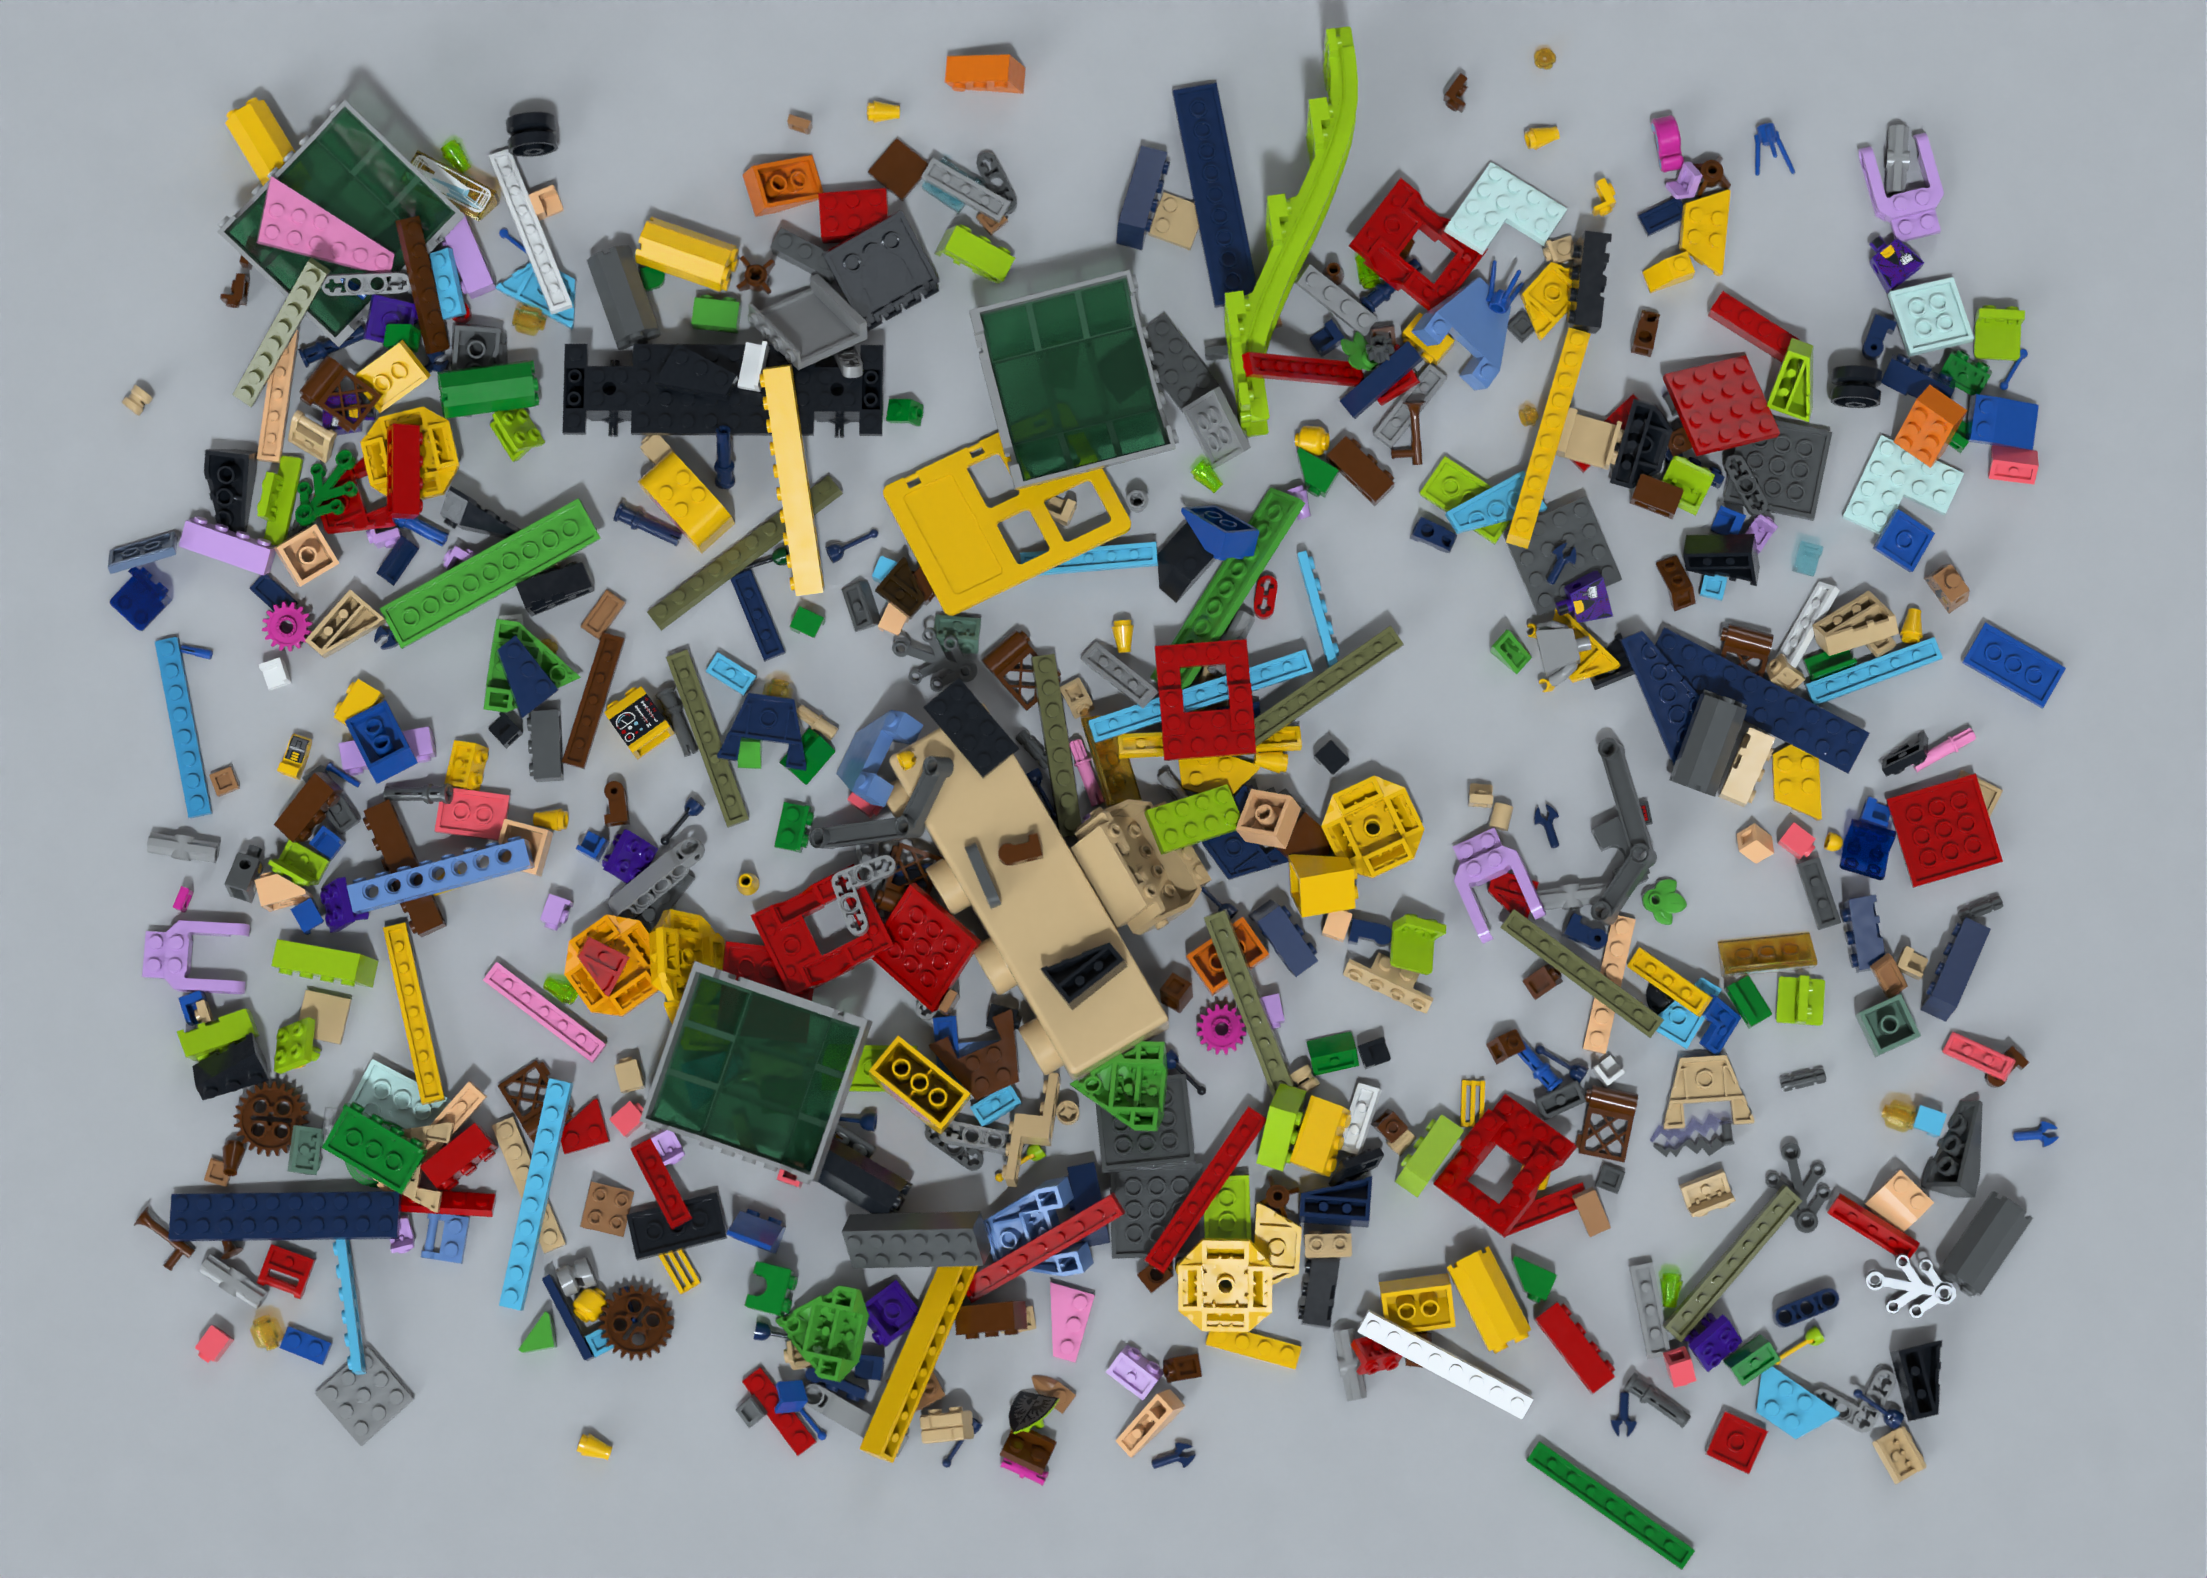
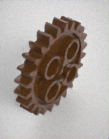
M267 1082L263 1083V1089L258 1085H254L255 1093L247 1090L246 1092L249 1097L247 1099L240 1097V1100L244 1103L243 1106L235 1107L241 1111L240 1114L233 1115L234 1118L240 1119L239 1123L234 1124V1127L241 1128V1131L236 1135L245 1136L241 1142L242 1144L251 1143L248 1150L252 1151L255 1147H258V1155H261L263 1150L266 1151L267 1157H270L272 1151H274L276 1156H280V1149L285 1153H289L288 1146H291L293 1125L303 1126V1124L310 1123V1121L304 1119V1116L308 1115L309 1111L302 1110L307 1103H299L298 1101L302 1095L293 1096L295 1089L290 1088L286 1091V1084L284 1083L279 1089L277 1082H273L271 1088H269ZM260 1100H264L267 1104V1108L263 1113H258L255 1107L256 1103ZM283 1102H287L290 1106V1111L286 1115H282L279 1112V1105ZM271 1113H273L274 1117L291 1118L292 1122H273L272 1126H270L268 1121L252 1120L251 1117L253 1115L270 1117ZM258 1123L263 1124L265 1128L261 1136H256L253 1132L254 1126ZM281 1125H285L288 1129V1133L284 1138H279L276 1132L277 1128Z
M631 1285L629 1292H626L622 1287L620 1296L615 1292L612 1294L614 1301L606 1300L609 1308H601L603 1313L606 1314L598 1318V1320L604 1322L603 1325L598 1327L599 1330H605L601 1339L608 1338L609 1341L605 1346L613 1345V1354L618 1350L621 1351V1359L626 1354H629L630 1361L633 1360L634 1355H637L639 1361H642L643 1354H646L650 1359L652 1357L651 1351L653 1350L659 1354L658 1345L666 1347L667 1344L663 1339H671L672 1337L667 1333V1330L674 1329V1326L668 1324L674 1317L667 1316V1313L672 1308H664L663 1305L667 1299L659 1301L660 1292L654 1296L651 1295V1287L647 1292H643V1285H640L638 1291H635L633 1285ZM630 1301H637L640 1304V1311L636 1313L631 1312L628 1309V1303ZM649 1306V1311L640 1321L642 1327H635L629 1337L623 1340L624 1334L633 1323L630 1319L636 1320L644 1308ZM649 1315H655L659 1320V1324L651 1327L647 1324L646 1318ZM617 1319L623 1320L626 1323V1329L617 1331L613 1326L614 1321ZM636 1333L643 1335L645 1339L644 1344L635 1345L632 1341V1336Z

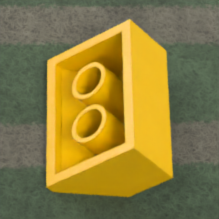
M1311 1095L1289 1162L1306 1171L1330 1177L1331 1172H1334L1337 1165L1336 1157L1338 1151L1341 1150L1344 1144V1137L1342 1136L1345 1128H1348L1350 1125L1351 1111L1343 1106Z
M1448 1273L1379 1282L1384 1318L1412 1333L1456 1327L1451 1283Z

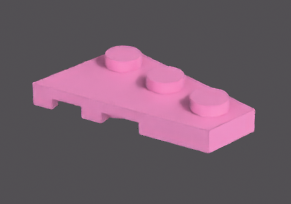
M1050 1282L1053 1357L1076 1363L1095 1295Z

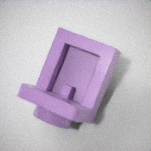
M1684 162L1677 181L1667 182L1665 187L1676 199L1695 197L1702 174L1691 162Z
M1761 514L1753 520L1745 534H1755L1758 554L1778 526L1774 524L1770 517Z
M398 528L379 534L377 529L366 531L370 544L374 543L378 549L382 547L393 548L402 536Z
M455 546L453 550L450 549L443 559L445 561L444 566L450 570L457 560L464 562L477 554L468 548L466 551H463Z
M661 1129L650 1135L665 1166L676 1164L685 1156L684 1149L675 1132Z
M408 1214L400 1216L399 1239H390L391 1253L398 1252L402 1254L414 1248L415 1237Z

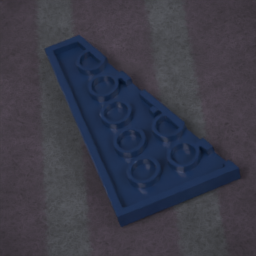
M1638 631L1620 639L1670 761L1674 766L1700 696L1662 655L1643 631Z

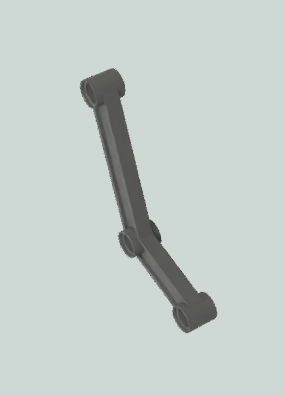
M1605 738L1599 743L1598 752L1605 767L1630 855L1599 901L1592 905L1591 916L1594 920L1606 926L1616 922L1619 912L1647 870L1657 860V854L1653 849L1627 764L1625 749L1611 738ZM1615 746L1614 752L1608 755L1609 749ZM1647 851L1646 857L1640 860L1641 853ZM1607 908V915L1601 918L1602 911Z
M928 756L925 758L923 772L902 816L814 828L809 835L811 846L821 849H835L921 837L925 831V821L943 783L953 773V761L948 757Z

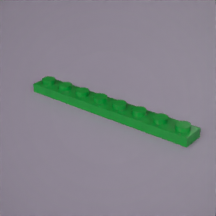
M1540 1441L1526 1461L1679 1569L1682 1570L1695 1552L1693 1548Z

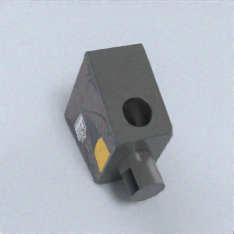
M249 845L246 854H237L225 881V887L230 897L249 903L253 902L257 890L255 880L260 878L264 869L259 859L262 852L261 848Z

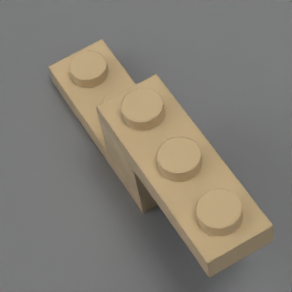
M1050 1073L1048 1080H1044L1043 1094H1046L1045 1102L1040 1104L1041 1116L1015 1113L1014 1121H1010L1009 1135L1012 1136L1011 1142L1006 1144L1005 1151L1008 1162L1007 1165H1003L1002 1178H1005L1008 1187L1017 1188L1024 1144L1051 1146L1061 1085L1058 1073Z

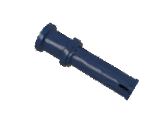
M1415 258L1409 262L1419 272L1423 270L1421 264ZM1387 282L1375 285V289L1360 298L1363 306L1372 314L1384 301L1388 302L1391 294L1396 291Z
M360 325L340 347L329 339L324 342L318 340L315 342V345L305 349H298L305 367H309V364L320 359L324 360L326 356L363 340L364 329Z
M728 426L716 428L717 461L714 463V469L717 472V476L715 477V485L720 489H729L735 485V478L732 473L735 465L731 460V430Z
M622 502L613 518L615 522L621 521L631 526L632 530L641 529L676 547L679 544L678 540H681L682 533L644 517L642 511L636 512L626 507L625 503Z

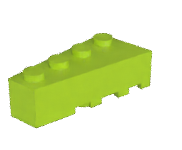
M277 939L271 966L278 968V973L292 976V973L295 972L300 973L299 977L313 979V976L320 977V981L334 983V980L341 981V984L354 987L356 984L373 988L379 961L358 953Z

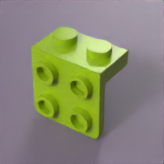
M1985 305L1979 308L1975 314L1974 357L1986 360L2017 361L2020 358L2021 324L2025 320V310H2019L2018 307L2013 306L2006 307L2005 309H1996V306Z
M1674 456L1662 481L1684 490L1678 508L1696 516L1715 475L1708 468L1699 467L1685 457Z
M288 840L279 859H270L268 864L272 866L271 870L281 876L286 874L292 877L291 882L300 887H304V885L309 887L310 885L319 884L331 860L299 842L293 843L291 840Z
M1405 914L1392 923L1390 964L1393 967L1424 975L1431 974L1433 970L1434 940L1446 934L1447 925L1438 923L1435 919L1425 920L1418 918L1416 914Z

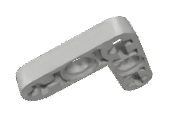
M882 855L839 871L832 877V887L848 930L854 936L866 934L869 928V923L856 889L892 876L896 872L897 866L891 856ZM883 861H887V863H892V865L889 866L888 872H885L884 869L877 870L879 875L875 876V872L871 865L875 864V867L879 868L883 866ZM867 868L870 870V877L864 881L858 878L859 870ZM840 877H843L845 880L848 879V882L845 883L848 892L853 890V893L844 894L843 888L840 885H836L839 883ZM847 898L856 899L857 904L854 909H845L844 901ZM856 914L858 920L864 922L861 925L860 931L852 928L855 925V921L852 916L848 918L847 915Z
M1888 1370L1877 1372L1865 1396L1877 1395L1880 1398L1879 1406L1883 1408L1896 1383L1894 1374ZM1887 1374L1890 1385L1886 1384L1883 1386L1881 1391L1886 1392L1884 1396L1872 1389L1874 1386L1879 1388L1881 1385L1879 1376L1884 1377ZM1817 1389L1812 1393L1815 1396L1824 1393L1825 1399L1829 1402H1832L1833 1398L1837 1401L1832 1405V1408L1835 1410L1839 1404H1845L1849 1410L1848 1415L1843 1418L1838 1416L1834 1419L1861 1433L1870 1431L1881 1413L1876 1408H1871L1863 1399L1857 1407L1826 1389ZM1864 1406L1868 1411L1875 1412V1415L1873 1417L1869 1414L1866 1419L1869 1423L1868 1427L1863 1426L1860 1428L1857 1418L1864 1417L1866 1413L1862 1411Z

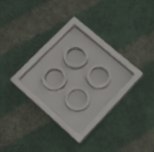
M1220 386L1182 408L1212 469L1251 448L1248 438L1243 433L1238 423V418L1233 413L1227 396L1222 392Z
M370 1347L364 1349L367 1374L356 1375L352 1370H349L347 1364L315 1393L360 1446H363L414 1400L412 1395Z

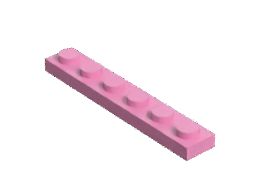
M498 962L495 963L483 979L484 982L590 1062L594 1063L607 1046Z

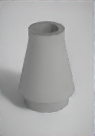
M1140 489L1132 490L1126 496V505L1130 510L1140 513L1148 505V496ZM1135 502L1142 503L1141 505L1138 504L1137 506H1134Z

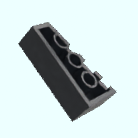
M1585 231L1576 243L1572 244L1570 256L1574 260L1573 266L1570 267L1569 271L1572 288H1569L1568 301H1571V308L1568 310L1566 322L1570 323V328L1596 334L1601 328L1605 298L1601 297L1600 294L1605 290L1607 277L1603 275V271H1605L1607 263H1609L1610 253H1605L1607 243L1611 242L1612 234Z

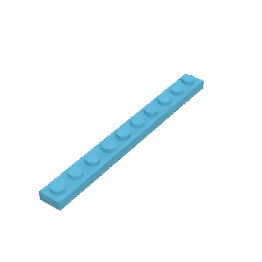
M1306 649L1250 667L1249 674L1252 692L1313 672ZM1226 676L1183 689L1184 712H1192L1228 700ZM1159 698L1151 700L1143 709L1138 705H1134L1089 720L1088 725L1094 742L1098 743L1161 722Z
M553 1078L548 1080L499 1306L519 1311L524 1310L573 1083Z

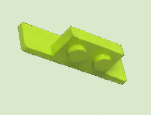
M282 456L278 474L266 472L265 479L262 482V494L257 505V516L267 521L264 539L271 541V545L277 546L287 539L303 459L298 457Z

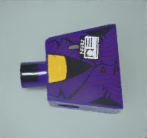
M1878 236L1869 244L1876 252V255L1872 257L1869 263L1887 294L1920 270L1924 264L1922 259L1898 239L1887 245Z
M342 395L344 407L357 406L356 395ZM359 396L360 405H363V399ZM330 397L325 404L331 409L341 408L340 397ZM375 407L364 420L375 421ZM358 409L345 411L346 420L353 425L359 418ZM323 410L322 427L327 430L332 429L337 432V435L362 431L363 422L355 432L350 430L347 433L337 425L339 422L337 419Z
M1597 570L1566 585L1564 590L1567 599L1555 603L1559 616L1571 613L1576 622H1586L1613 616L1604 579Z

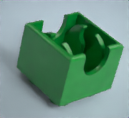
M757 1261L753 1274L766 1279L767 1289L759 1296L747 1294L745 1307L784 1317L785 1313L790 1312L792 1300L789 1299L791 1290L795 1291L798 1277L790 1269Z

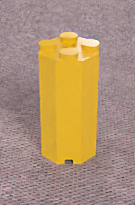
M257 97L248 100L242 108L229 111L226 114L228 120L225 124L264 186L269 181L267 175L275 167L280 169L285 164L283 159L291 150L294 153L296 152L264 100L259 101ZM300 160L280 182L298 193L305 188L304 181L307 179L310 182L312 178Z
M654 217L646 221L638 243H641V250L636 249L635 260L638 264L720 292L728 290L731 283V278H729L731 272H736L739 264V259H737L739 249L736 248V245Z
M1487 1246L1483 1249L1485 1253L1479 1250L1457 1261L1454 1264L1456 1268L1453 1269L1452 1265H1449L1446 1269L1488 1352L1493 1350L1494 1354L1508 1347L1507 1342L1514 1340L1516 1344L1529 1337L1528 1332L1531 1331V1328L1492 1251Z

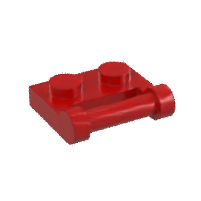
M271 1244L257 1284L262 1286L269 1285L291 1293L295 1298L301 1300L316 1260ZM272 1269L299 1279L298 1285L296 1286L269 1276L270 1270Z

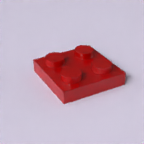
M1724 1411L1705 1454L1749 1474L1768 1431Z

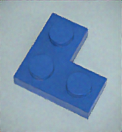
M1710 994L1713 999L1701 1016L1711 1024L1699 1044L1711 1054L1718 1056L1742 1017L1720 998Z

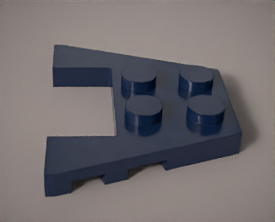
M748 693L736 720L717 754V759L738 761L741 738L788 744L786 768L806 771L807 766L795 700Z
M1245 785L1234 798L1240 814H1242L1250 793ZM1237 831L1202 842V845L1228 881L1289 862V859L1276 848L1265 854L1259 844L1245 842Z

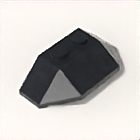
M1638 399L1633 400L1610 483L1632 489L1637 486L1641 474L1652 477L1661 471L1673 428L1656 404Z
M1188 522L1158 553L1159 589L1175 603L1182 598L1216 560L1213 554L1204 549Z

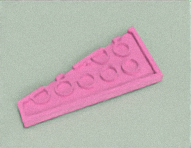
M270 177L256 243L369 273L391 272L394 253L274 177Z

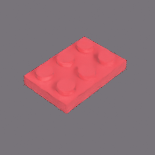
M453 788L452 802L450 804L439 802L435 832L498 841L504 819H507L511 796Z

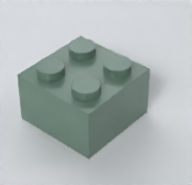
M1901 994L1855 1015L1875 1057L1921 1036Z

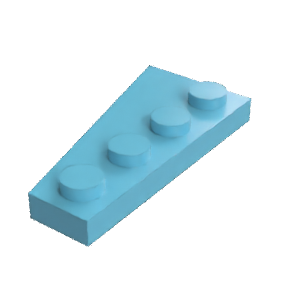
M1523 470L1446 512L1445 516L1455 532L1459 534L1512 520L1526 475L1525 471ZM1543 500L1541 502L1539 513L1547 510V506L1545 505Z

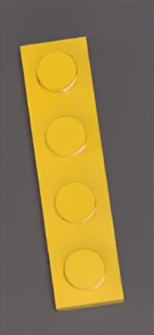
M1638 948L1627 965L1628 968L1699 1017H1701L1713 999L1712 996L1643 948Z
M1209 1331L1205 1344L1295 1370L1302 1348L1301 1346L1250 1332Z

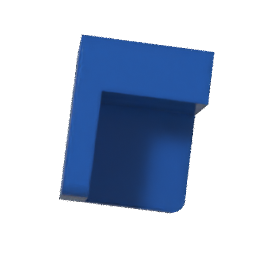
M1720 506L1711 531L1719 535L1739 534L1746 515Z
M1868 797L1865 800L1859 822L1886 830L1890 817L1888 806L1877 803L1878 799Z
M322 826L309 844L332 861L346 842L325 826Z
M588 831L581 845H577L575 849L599 863L610 842L604 837L601 838Z
M312 898L290 909L303 933L306 935L311 934V929L324 922L318 911L319 908Z
M200 990L178 998L186 1023L190 1026L199 1024L194 1010L197 1009L195 1003L201 1000L207 1001L205 993Z
M803 1380L782 1381L776 1384L780 1401L774 1408L775 1413L800 1412L808 1402Z

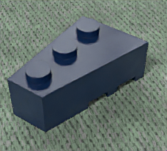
M1898 354V356L1892 355L1882 377V384L1905 396L1908 394L1915 398H1918L1931 385L1951 398L1956 381L1952 380L1953 376L1945 372H1940V374L1931 371L1932 367L1924 363H1919V365L1910 362L1911 358L1903 354Z
M514 636L496 651L520 719L558 691L557 687L517 636Z
M1876 895L1849 899L1843 904V909H1840L1842 922H1846L1848 929L1845 932L1846 943L1851 945L1853 953L1849 955L1852 968H1856V973L1871 970L1870 966L1885 955L1883 937L1880 935L1878 925L1880 917L1876 915L1874 902H1877Z
M1270 899L1249 914V917L1259 926L1265 939H1268L1290 973L1297 977L1318 962L1315 957L1317 951L1310 942L1306 944L1302 938L1305 934L1297 923L1295 925L1292 924L1289 919L1292 915L1285 905L1280 906Z
M1094 1162L1067 1167V1177L1074 1197L1069 1202L1070 1211L1075 1210V1213L1078 1214L1102 1200ZM1107 1225L1082 1238L1081 1242L1087 1241L1089 1247L1110 1243Z
M1372 1176L1358 1181L1345 1182L1333 1187L1329 1186L1301 1193L1299 1222L1368 1228Z

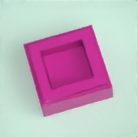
M181 886L173 908L185 913L193 896V891Z

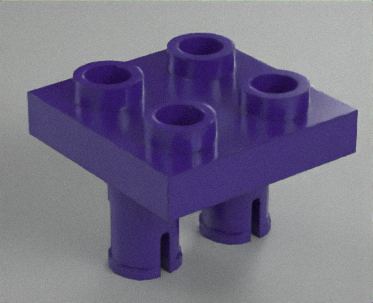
M625 829L622 834L616 835L615 838L619 839V841L613 840L615 848L612 854H607L604 857L608 861L603 860L602 866L604 867L603 870L628 884L649 867L658 848Z
M345 877L336 878L321 888L320 899L322 904L325 905V922L330 929V933L339 932L357 920L368 919L369 912L362 914L353 913Z
M1712 1313L1706 1314L1710 1322L1705 1317L1701 1320V1324L1706 1329L1699 1334L1693 1328L1690 1332L1693 1337L1688 1334L1684 1339L1689 1343V1348L1707 1372L1717 1367L1722 1359L1730 1352L1735 1351L1739 1344L1743 1342L1730 1321L1723 1314L1718 1319Z

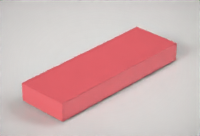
M1952 1032L1942 1051L1947 1056L2005 1082L2016 1062L2011 1057L1955 1032Z

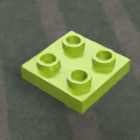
M307 1017L278 1029L274 1072L282 1074L311 1061L314 1062L319 1058L320 1053L317 1052H321V1050L313 1046L314 1019Z

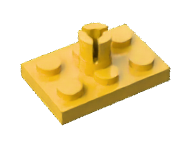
M401 340L354 376L382 395L374 406L381 413L426 381L431 375L406 343ZM364 392V395L371 402L374 399V396H372L368 392Z

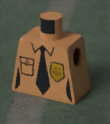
M1951 564L1941 566L1924 578L1949 614L1969 599L1970 590Z

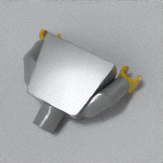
M1553 620L1539 623L1538 625H1527V628L1534 629V632L1528 635V637L1537 639L1545 676L1549 677L1539 680V684L1547 683V688L1542 692H1551L1555 686L1565 681L1580 664L1579 652L1592 649L1589 636L1575 639L1572 628Z

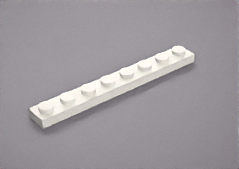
M508 149L488 155L551 315L572 308V302L513 155L509 153Z
M1368 1310L1358 1327V1332L1520 1419L1524 1417L1533 1401V1397L1371 1310Z

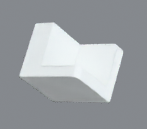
M280 657L258 665L264 674L269 690L291 683L285 662Z
M1611 1055L1592 1068L1593 1073L1606 1088L1626 1073L1624 1069L1618 1066Z

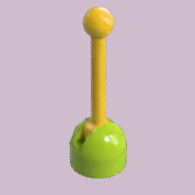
M1030 1144L1026 1150L1027 1156L1021 1159L1020 1165L1029 1159L1032 1161L1041 1160L1047 1155L1040 1145ZM997 1173L995 1175V1180L997 1182H1002L1004 1180V1178H1002V1173Z
M1815 1325L1806 1332L1804 1341L1781 1354L1779 1358L1781 1360L1806 1344L1812 1346L1820 1345L1825 1342V1339Z

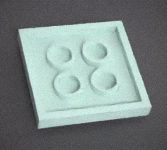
M1954 277L1894 290L1888 293L1908 357L1970 343L1974 340Z

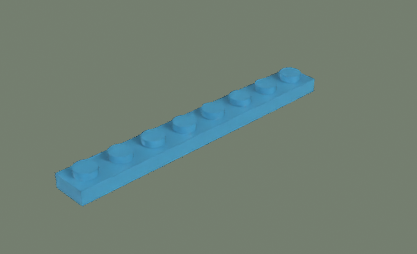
M173 637L155 641L188 818L192 819L210 815L213 813L182 653L180 652L179 638Z

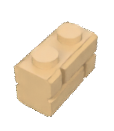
M963 1406L951 1407L948 1413H942V1409L928 1410V1415L920 1416L923 1444L973 1439L972 1412L963 1411Z

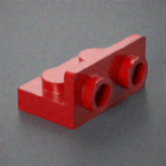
M1368 1337L1354 1339L1350 1344L1361 1362L1357 1369L1358 1375H1371L1382 1370L1391 1371L1399 1365V1361L1403 1357Z

